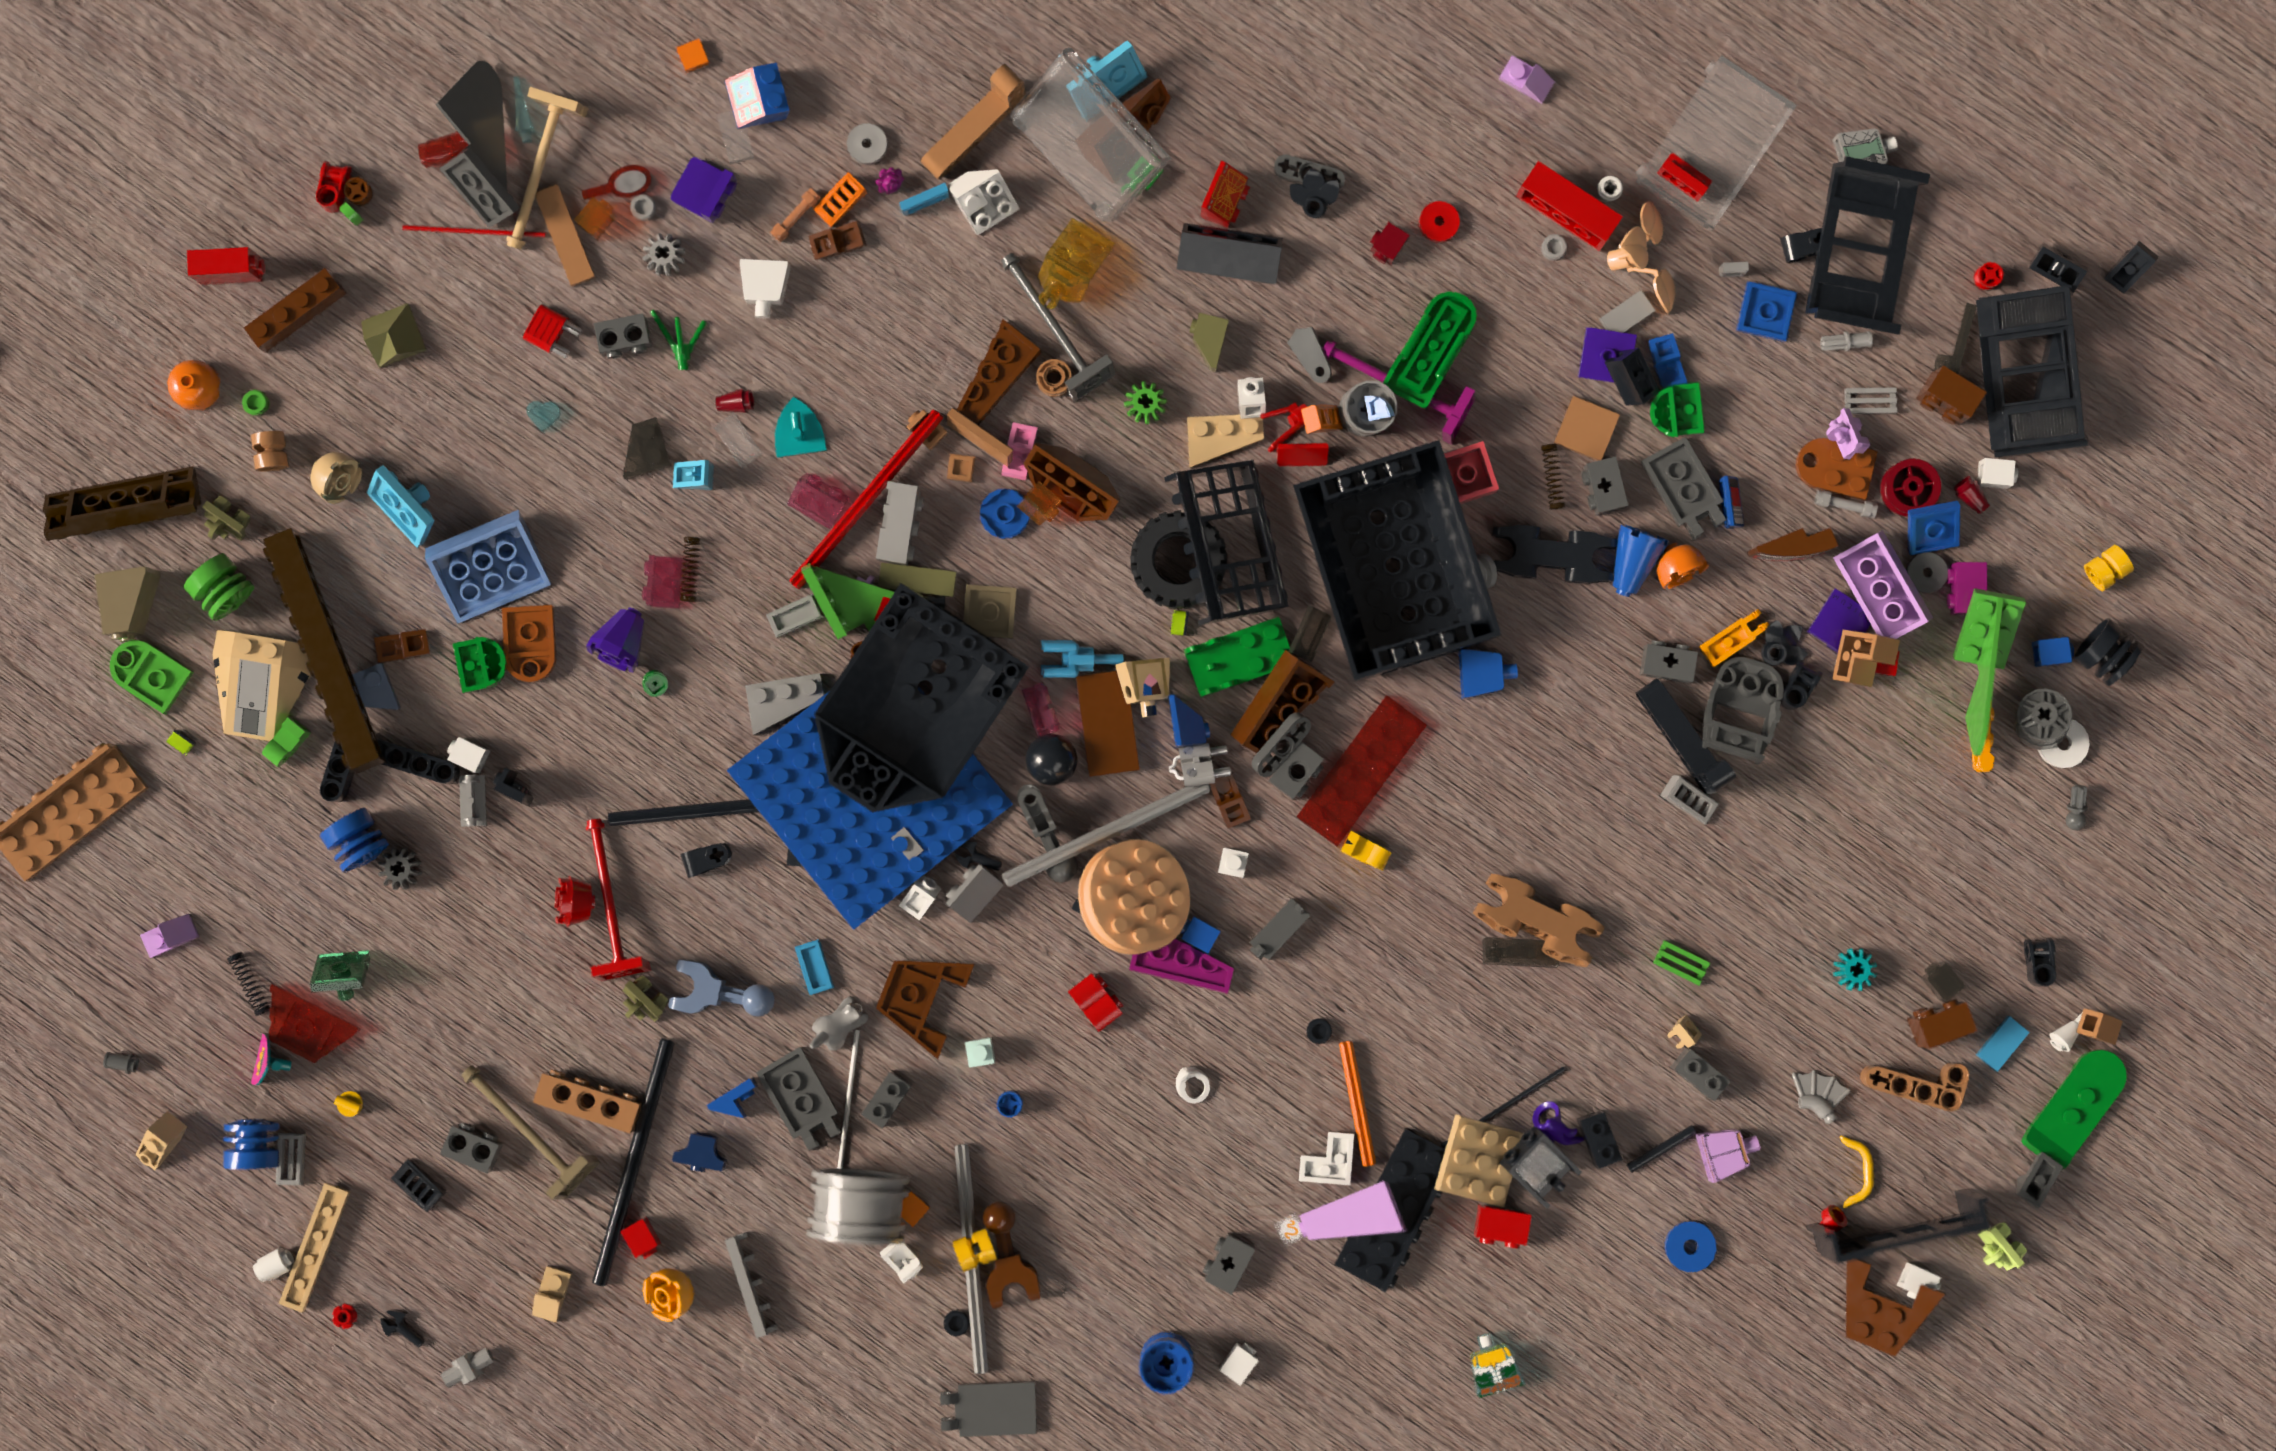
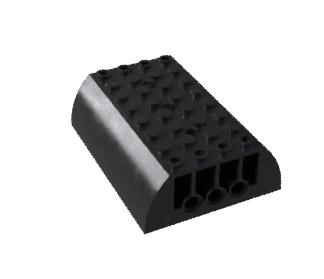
M1440 440L1293 485L1354 681L1374 678L1460 651L1461 649L1479 645L1502 635ZM1381 511L1385 516L1384 522L1379 525L1374 524L1370 518L1372 512ZM1396 559L1400 564L1399 571L1395 573L1389 572L1386 569L1387 560ZM1404 607L1414 609L1415 617L1413 620L1406 621L1402 618L1401 610Z

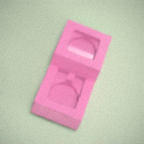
M1013 422L1007 446L1013 449V461L1008 467L1003 464L1002 476L1027 480L1028 471L1023 463L1035 444L1037 427Z

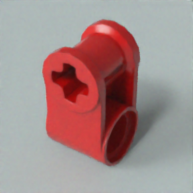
M328 161L323 162L316 200L327 212H338L339 207L344 203V185L351 179V166L339 167L331 165ZM335 194V198L331 203H325V198L328 195Z

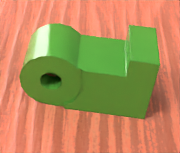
M287 717L282 723L281 729L263 749L262 755L275 766L280 767L297 751L311 732L294 718Z

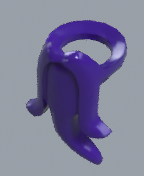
M1551 1101L1544 1102L1534 1111L1532 1117L1534 1126L1554 1145L1555 1141L1562 1145H1574L1584 1141L1583 1137H1574L1578 1132L1577 1128L1569 1129L1561 1121V1110L1556 1103ZM1547 1109H1554L1555 1117L1548 1119L1545 1124H1541V1114Z

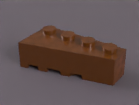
M1285 650L1230 735L1243 746L1258 753L1291 714L1301 713L1310 703L1313 705L1320 698L1318 695L1326 687L1330 688L1335 682L1318 669Z

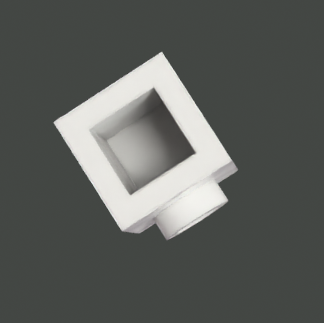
M1248 377L1238 380L1241 419L1257 418L1261 414L1266 413L1263 378Z
M1907 1262L1897 1286L1907 1290V1296L1915 1299L1920 1284L1940 1290L1941 1283L1939 1281L1941 1277Z

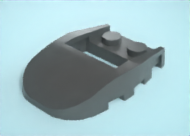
M1735 657L1723 664L1710 691L1704 712L1702 748L1706 749L1709 747L1754 761L1757 765L1764 760L1765 756L1763 754L1773 739L1774 731L1782 714L1780 704L1783 699V681L1773 667L1746 657ZM1717 704L1765 718L1761 735L1713 720Z

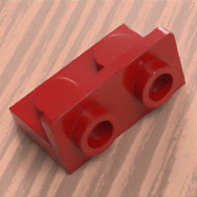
M1674 153L1669 155L1657 172L1658 175L1697 202L1712 183L1710 178Z

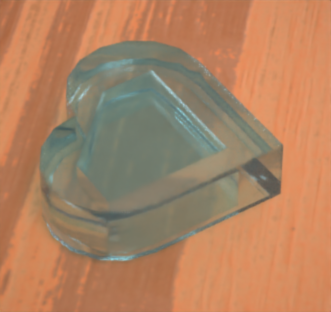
M534 401L526 409L528 417L541 432L546 431L555 423L561 414L560 408L553 402L542 404L541 402Z

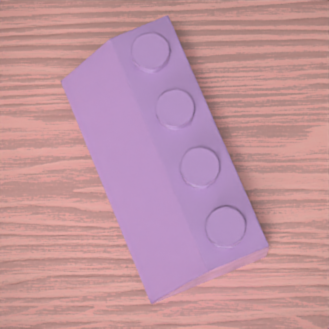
M1883 530L1833 557L1877 635L1897 639L1933 618Z

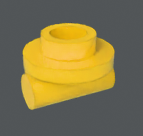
M347 1091L337 1095L334 1104L337 1105L342 1115L352 1117L362 1110L363 1100L357 1092Z

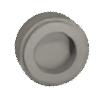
M641 194L632 199L630 210L636 219L647 221L655 215L656 204L650 196Z
M1558 234L1547 236L1541 245L1543 256L1551 261L1561 259L1567 251L1566 240Z

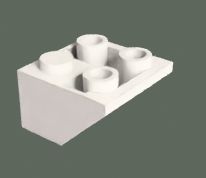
M998 169L967 172L946 185L977 236L1020 209Z

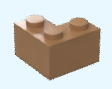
M1843 630L1832 679L1872 687L1877 663L1895 665L1900 640L1875 634Z

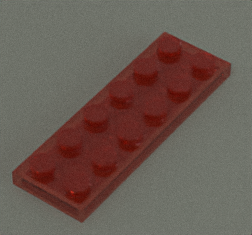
M1386 695L1296 817L1337 847L1426 728L1427 724Z

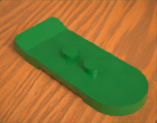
M1443 292L1435 296L1425 309L1423 316L1401 353L1397 356L1383 384L1387 385L1394 394L1421 408H1427L1475 326L1477 313L1472 301L1458 292Z
M2091 1050L2084 1053L2073 1065L2071 1072L2043 1110L2031 1122L2022 1137V1144L2036 1155L2041 1152L2045 1153L2063 1166L2062 1170L2067 1168L2074 1155L2125 1086L2127 1074L2121 1059L2114 1053L2105 1050Z

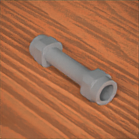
M1818 490L1816 493L1814 504L1820 507L1834 506L1861 513L1862 517L1872 519L1876 516L1878 504L1864 501V503L1835 497L1831 496L1832 493L1828 491Z

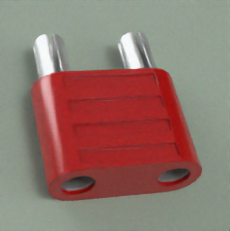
M541 304L525 330L523 339L548 353L553 351L567 358L568 355L561 351L567 354L570 351L558 345V340L564 330L579 336L580 333L575 330L582 332V329L568 322V317Z

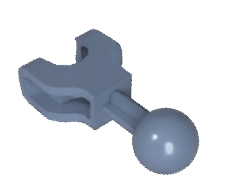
M677 960L676 969L691 976L694 981V990L688 997L670 998L668 1004L670 1009L686 1013H698L705 1010L709 1005L718 1006L721 1005L722 1001L743 1005L745 1011L755 1017L764 1016L772 1010L775 998L773 992L767 986L755 984L746 990L725 986L726 980L717 978L711 967L706 963Z

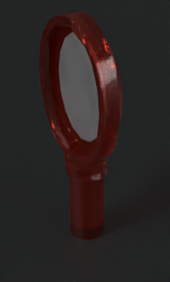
M627 165L614 171L610 175L607 184L581 190L584 200L609 193L620 198L636 197L650 187L652 176L648 169L643 166Z

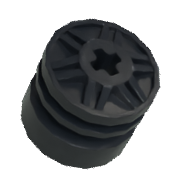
M2106 618L2093 629L2074 655V660L2086 669H2090L2098 663L2095 676L2097 678L2104 676L2103 683L2107 686L2114 684L2133 667L2144 647L2139 641L2132 643V635H2127L2118 640L2122 633V627L2110 618Z

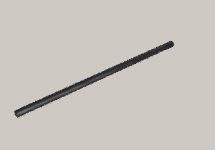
M1562 1066L1478 1121L1486 1122L1563 1073L1565 1071L1564 1067ZM1448 1140L1441 1144L1443 1148L1447 1146Z

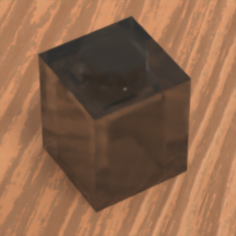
M1933 962L1924 970L1926 974L1921 977L1940 1002L1949 1001L1966 986L1946 962Z

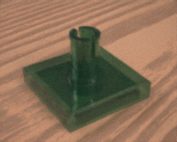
M369 951L319 954L310 980L311 992L337 990V997L340 1001L352 999L354 997L352 989L363 988L370 963Z

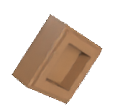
M950 454L947 480L972 483L975 457Z

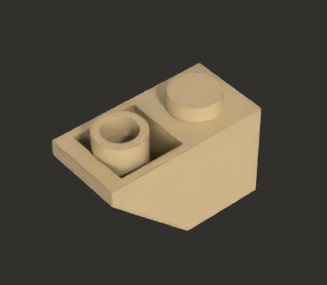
M166 1111L147 1129L136 1156L143 1164L150 1166L156 1171L182 1139L187 1126L169 1111Z

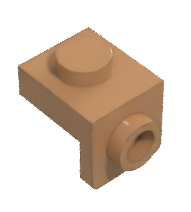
M925 409L921 412L919 410L916 411L908 419L909 424L906 427L913 433L929 413ZM938 424L923 444L931 451L948 432Z

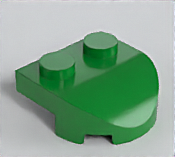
M1700 381L1673 384L1663 388L1651 403L1650 417L1653 425L1665 435L1671 437L1705 433Z
M475 637V639L452 644L462 693L492 688L503 680L507 669V659L499 643L486 637Z

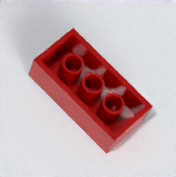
M1540 161L1536 163L1516 197L1598 251L1602 249L1623 218L1622 215Z

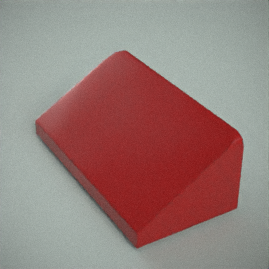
M1327 443L1279 444L1277 446V465L1279 467L1326 466L1328 463Z

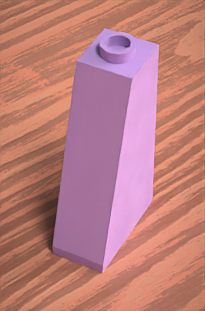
M1385 1181L1299 1215L1301 1222H1299L1300 1231L1304 1237H1308V1240L1407 1231L1389 1183Z

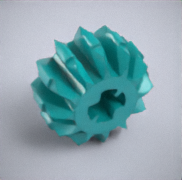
M1852 948L1847 949V956L1844 953L1838 954L1842 963H1833L1835 967H1840V971L1833 972V976H1842L1838 984L1842 986L1847 983L1846 989L1852 991L1854 986L1857 991H1862L1863 984L1866 986L1872 985L1868 977L1876 978L1877 976L1876 973L1870 972V969L1876 968L1877 964L1868 963L1872 959V955L1866 954L1863 957V949H1858L1855 953ZM1856 966L1860 968V972L1854 973L1850 971V967Z

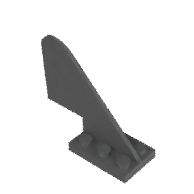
M481 60L474 63L435 105L468 144L457 156L446 162L439 169L486 226L490 228L513 214L520 207L514 201L512 195L507 192L501 82L494 68L488 62Z

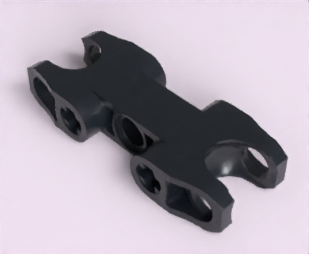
M1515 525L1492 528V536L1508 540L1514 549L1511 559L1507 561H1494L1497 572L1510 577L1536 579L1537 569L1541 567L1565 570L1564 582L1588 585L1614 581V573L1598 570L1593 564L1592 556L1597 549H1615L1617 547V539L1605 537L1595 532L1569 531L1568 542L1541 540V528L1536 526Z

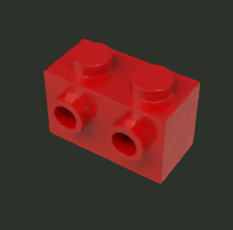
M1478 1204L1474 1236L1480 1238L1479 1242L1494 1245L1496 1240L1505 1242L1504 1246L1520 1249V1245H1527L1532 1215L1529 1212Z

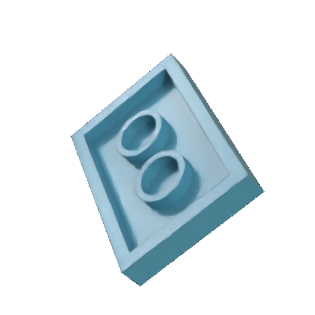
M1127 40L1103 59H1100L1098 56L1088 58L1086 61L1092 67L1084 63L1083 68L1085 72L1070 82L1067 87L1083 117L1089 121L1148 76L1133 46Z
M382 465L375 470L367 494L418 548L425 543L434 523L431 513L420 505L429 500V491L420 482L414 484L410 489H405L398 481L397 476Z

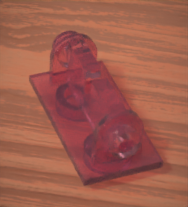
M1043 682L1022 689L1038 737L1049 733H1056L1060 730L1058 726L1060 722L1057 719L1054 708L1049 709L1048 704H1051L1052 701L1047 690L1048 687L1044 686Z

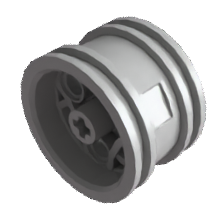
M817 1168L812 1170V1176L817 1177V1179L811 1183V1189L816 1191L814 1213L808 1216V1223L812 1224V1228L807 1229V1236L820 1240L852 1244L895 1245L904 1243L905 1236L900 1235V1231L906 1229V1223L901 1222L903 1197H907L909 1194V1190L904 1188V1184H909L910 1182L909 1176L883 1171L848 1168Z

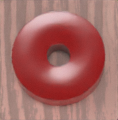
M1435 201L1428 204L1421 212L1419 218V228L1423 236L1436 243L1450 240L1456 234L1460 224L1457 210L1451 204L1444 201ZM1441 218L1444 224L1441 226L1436 225L1435 219Z

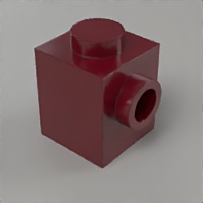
M1388 221L1383 231L1377 230L1370 240V243L1373 244L1370 251L1374 254L1373 258L1382 264L1387 262L1392 265L1410 235Z

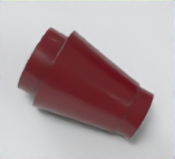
M745 388L717 396L715 399L718 412L748 413L755 406L752 390H746Z
M1967 476L1955 485V495L1976 511L1977 514H1981L1990 506L1976 479Z

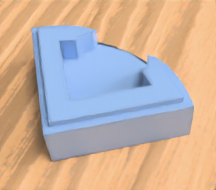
M1375 395L1364 396L1369 421L1395 416L1393 408L1384 398Z

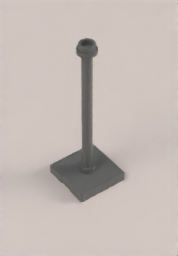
M1014 253L1005 256L1001 261L1004 270L1010 269L1079 370L1078 374L1064 382L1073 402L1075 403L1116 375L1114 366L1107 354L1089 366L1085 363L1018 265L1020 258L1015 256Z

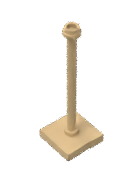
M533 87L529 88L527 97L537 103L548 106L550 113L512 237L507 236L506 239L508 240V246L522 250V246H525L526 243L522 241V237L559 115H563V111L586 118L588 108L577 101Z

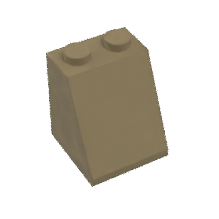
M143 566L94 574L103 635L112 637V640H120V642L136 640L135 636L143 635L161 577L160 571Z

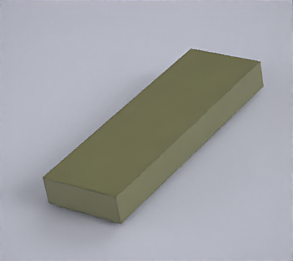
M881 563L878 587L896 590L900 583L917 593L954 598L957 572Z

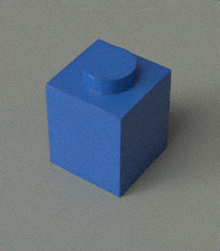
M2069 637L2032 642L2035 667L2072 662L2074 647L2072 642H2069Z
M1193 916L1191 921L1186 920L1180 933L1183 934L1182 940L1209 953L1220 931Z

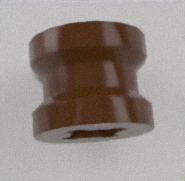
M353 177L344 185V194L353 204L364 206L372 200V187L364 179Z

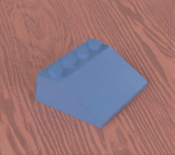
M519 510L425 548V560L457 623L466 621L551 585L530 531Z

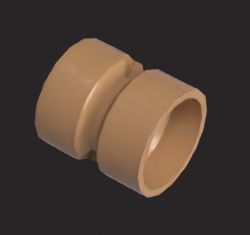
M264 431L251 434L252 449L257 451V454L253 457L255 471H278L289 467L287 453L283 452V448L286 446L283 431Z

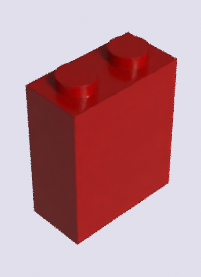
M248 247L187 250L188 276L201 285L262 282V274H265L264 260Z

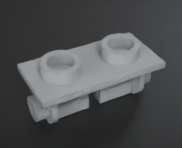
M485 775L459 776L461 827L487 826Z

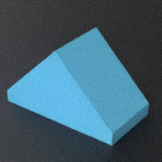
M709 460L674 463L673 488L712 490L714 465Z

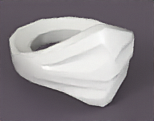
M1184 1067L1176 1077L1177 1092L1186 1102L1193 1104L1202 1102L1210 1091L1209 1079L1198 1068ZM1192 1077L1200 1079L1204 1084L1203 1093L1195 1098L1189 1097L1185 1091V1082Z

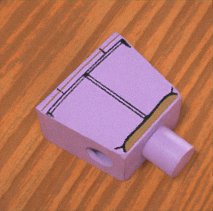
M1737 1129L1695 1134L1708 1181L1712 1183L1750 1166L1747 1154L1760 1150L1756 1136L1743 1139L1740 1130Z

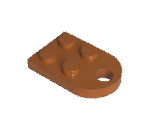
M1818 438L1808 442L1800 449L1796 458V470L1800 479L1809 487L1865 501L1878 451L1867 449L1863 454L1855 453L1850 460L1844 459L1836 441H1831L1828 438ZM1805 454H1812L1816 458L1814 467H1807L1804 464L1803 458Z
M554 605L502 608L503 647L507 659V670L516 679L524 682L533 683L545 679L553 671L556 664ZM533 662L537 665L538 670L534 676L528 677L524 672V668L528 663Z

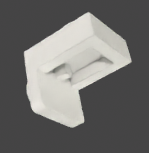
M905 1242L888 1245L880 1252L881 1257L898 1274L903 1283L917 1276L923 1268L918 1256Z

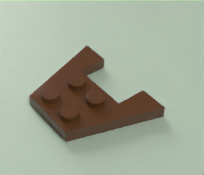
M894 960L876 1009L935 1058L939 1059L947 1035L925 1027L926 1019L941 980L944 979L966 988L975 964Z
M1861 1259L1847 1262L1846 1337L1895 1357L1946 1293L1920 1284L1913 1307L1864 1288L1873 1264Z

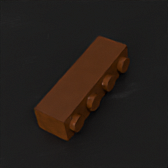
M324 268L246 325L244 330L255 345L267 353L346 295L347 292L335 276Z

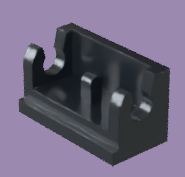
M1639 348L1623 350L1618 353L1620 357L1610 358L1604 362L1626 406L1644 404L1660 392Z

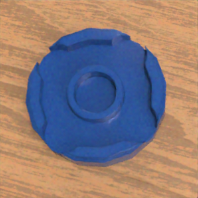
M997 489L989 493L983 500L980 509V520L985 530L992 536L1000 539H1011L1020 535L1027 527L1030 519V510L1025 498L1017 491L1010 489Z

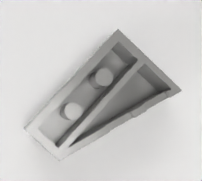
M887 481L886 489L889 490L887 501L883 508L884 517L882 527L880 528L876 560L908 566V561H913L915 546L911 545L913 536H918L920 521H916L918 511L922 512L924 497L921 496L918 486Z

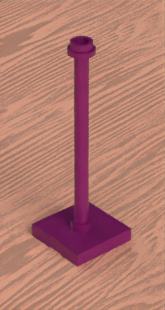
M1326 342L1323 350L1328 360L1332 356L1384 382L1387 373L1336 348V342ZM1466 386L1457 404H1452L1451 406L1433 397L1429 406L1445 414L1448 419L1442 430L1443 441L1452 445L1475 402V390Z

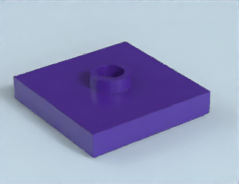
M1586 327L1578 377L1614 383L1604 362L1610 358L1620 357L1618 353L1623 350L1635 349L1637 335Z

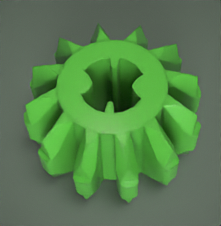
M1142 381V389L1140 390L1137 385H1132L1135 394L1126 392V397L1132 401L1124 402V407L1132 408L1127 412L1129 417L1137 413L1135 417L1136 423L1140 422L1141 417H1145V424L1148 425L1150 416L1157 422L1159 417L1156 412L1165 413V409L1159 405L1166 404L1167 399L1159 398L1164 393L1163 389L1154 392L1156 383H1152L1150 388L1147 389L1146 381ZM1147 397V400L1153 404H1149V408H1144L1143 404H1138V402H1142V398Z

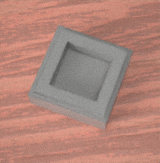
M1748 262L1722 263L1719 267V276H1744L1749 271Z

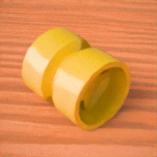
M2113 545L2102 552V558L2095 557L2084 565L2088 578L2102 592L2114 585L2116 578L2123 579L2134 571L2131 560L2117 545Z
M986 1228L972 1233L970 1239L964 1236L952 1241L963 1272L977 1268L979 1262L987 1264L997 1260ZM979 1244L981 1252L975 1255L972 1246Z

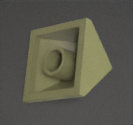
M409 303L361 321L364 341L379 368L427 350Z

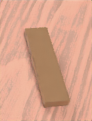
M556 184L536 192V200L570 285L574 287L594 279L595 275L559 185Z

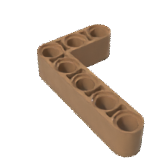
M1007 64L1000 66L991 76L990 84L992 90L921 159L920 162L938 180L948 174L1024 99L1026 95L1024 81Z

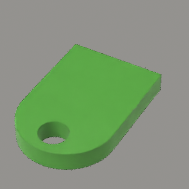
M139 640L127 641L121 644L113 652L110 659V672L114 681L162 714H167L194 673L153 645ZM124 652H129L132 656V661L127 666H123L120 662V657Z

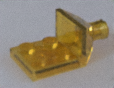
M1072 218L1047 252L1038 275V279L1044 289L1038 297L1040 303L1044 306L1048 299H1051L1047 308L1054 309L1060 299L1064 302H1081L1090 281L1113 250L1115 243Z

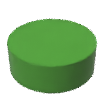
M346 201L339 207V210L355 226H358L364 220Z
M251 390L244 395L242 406L247 413L253 416H261L269 409V399L263 392Z

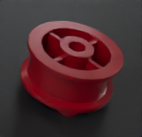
M1915 458L1906 459L1893 465L1886 471L1881 481L1880 493L1884 504L1889 510L1897 515L1908 517V510L1935 505L1941 493V480L1936 469L1928 462ZM1909 484L1913 486V491L1909 489Z

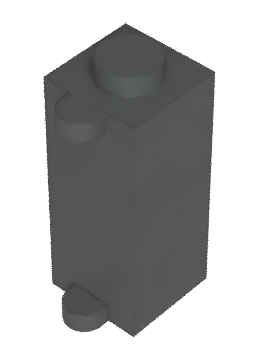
M1291 898L1249 942L1253 946L1250 951L1260 960L1263 957L1269 960L1310 915Z

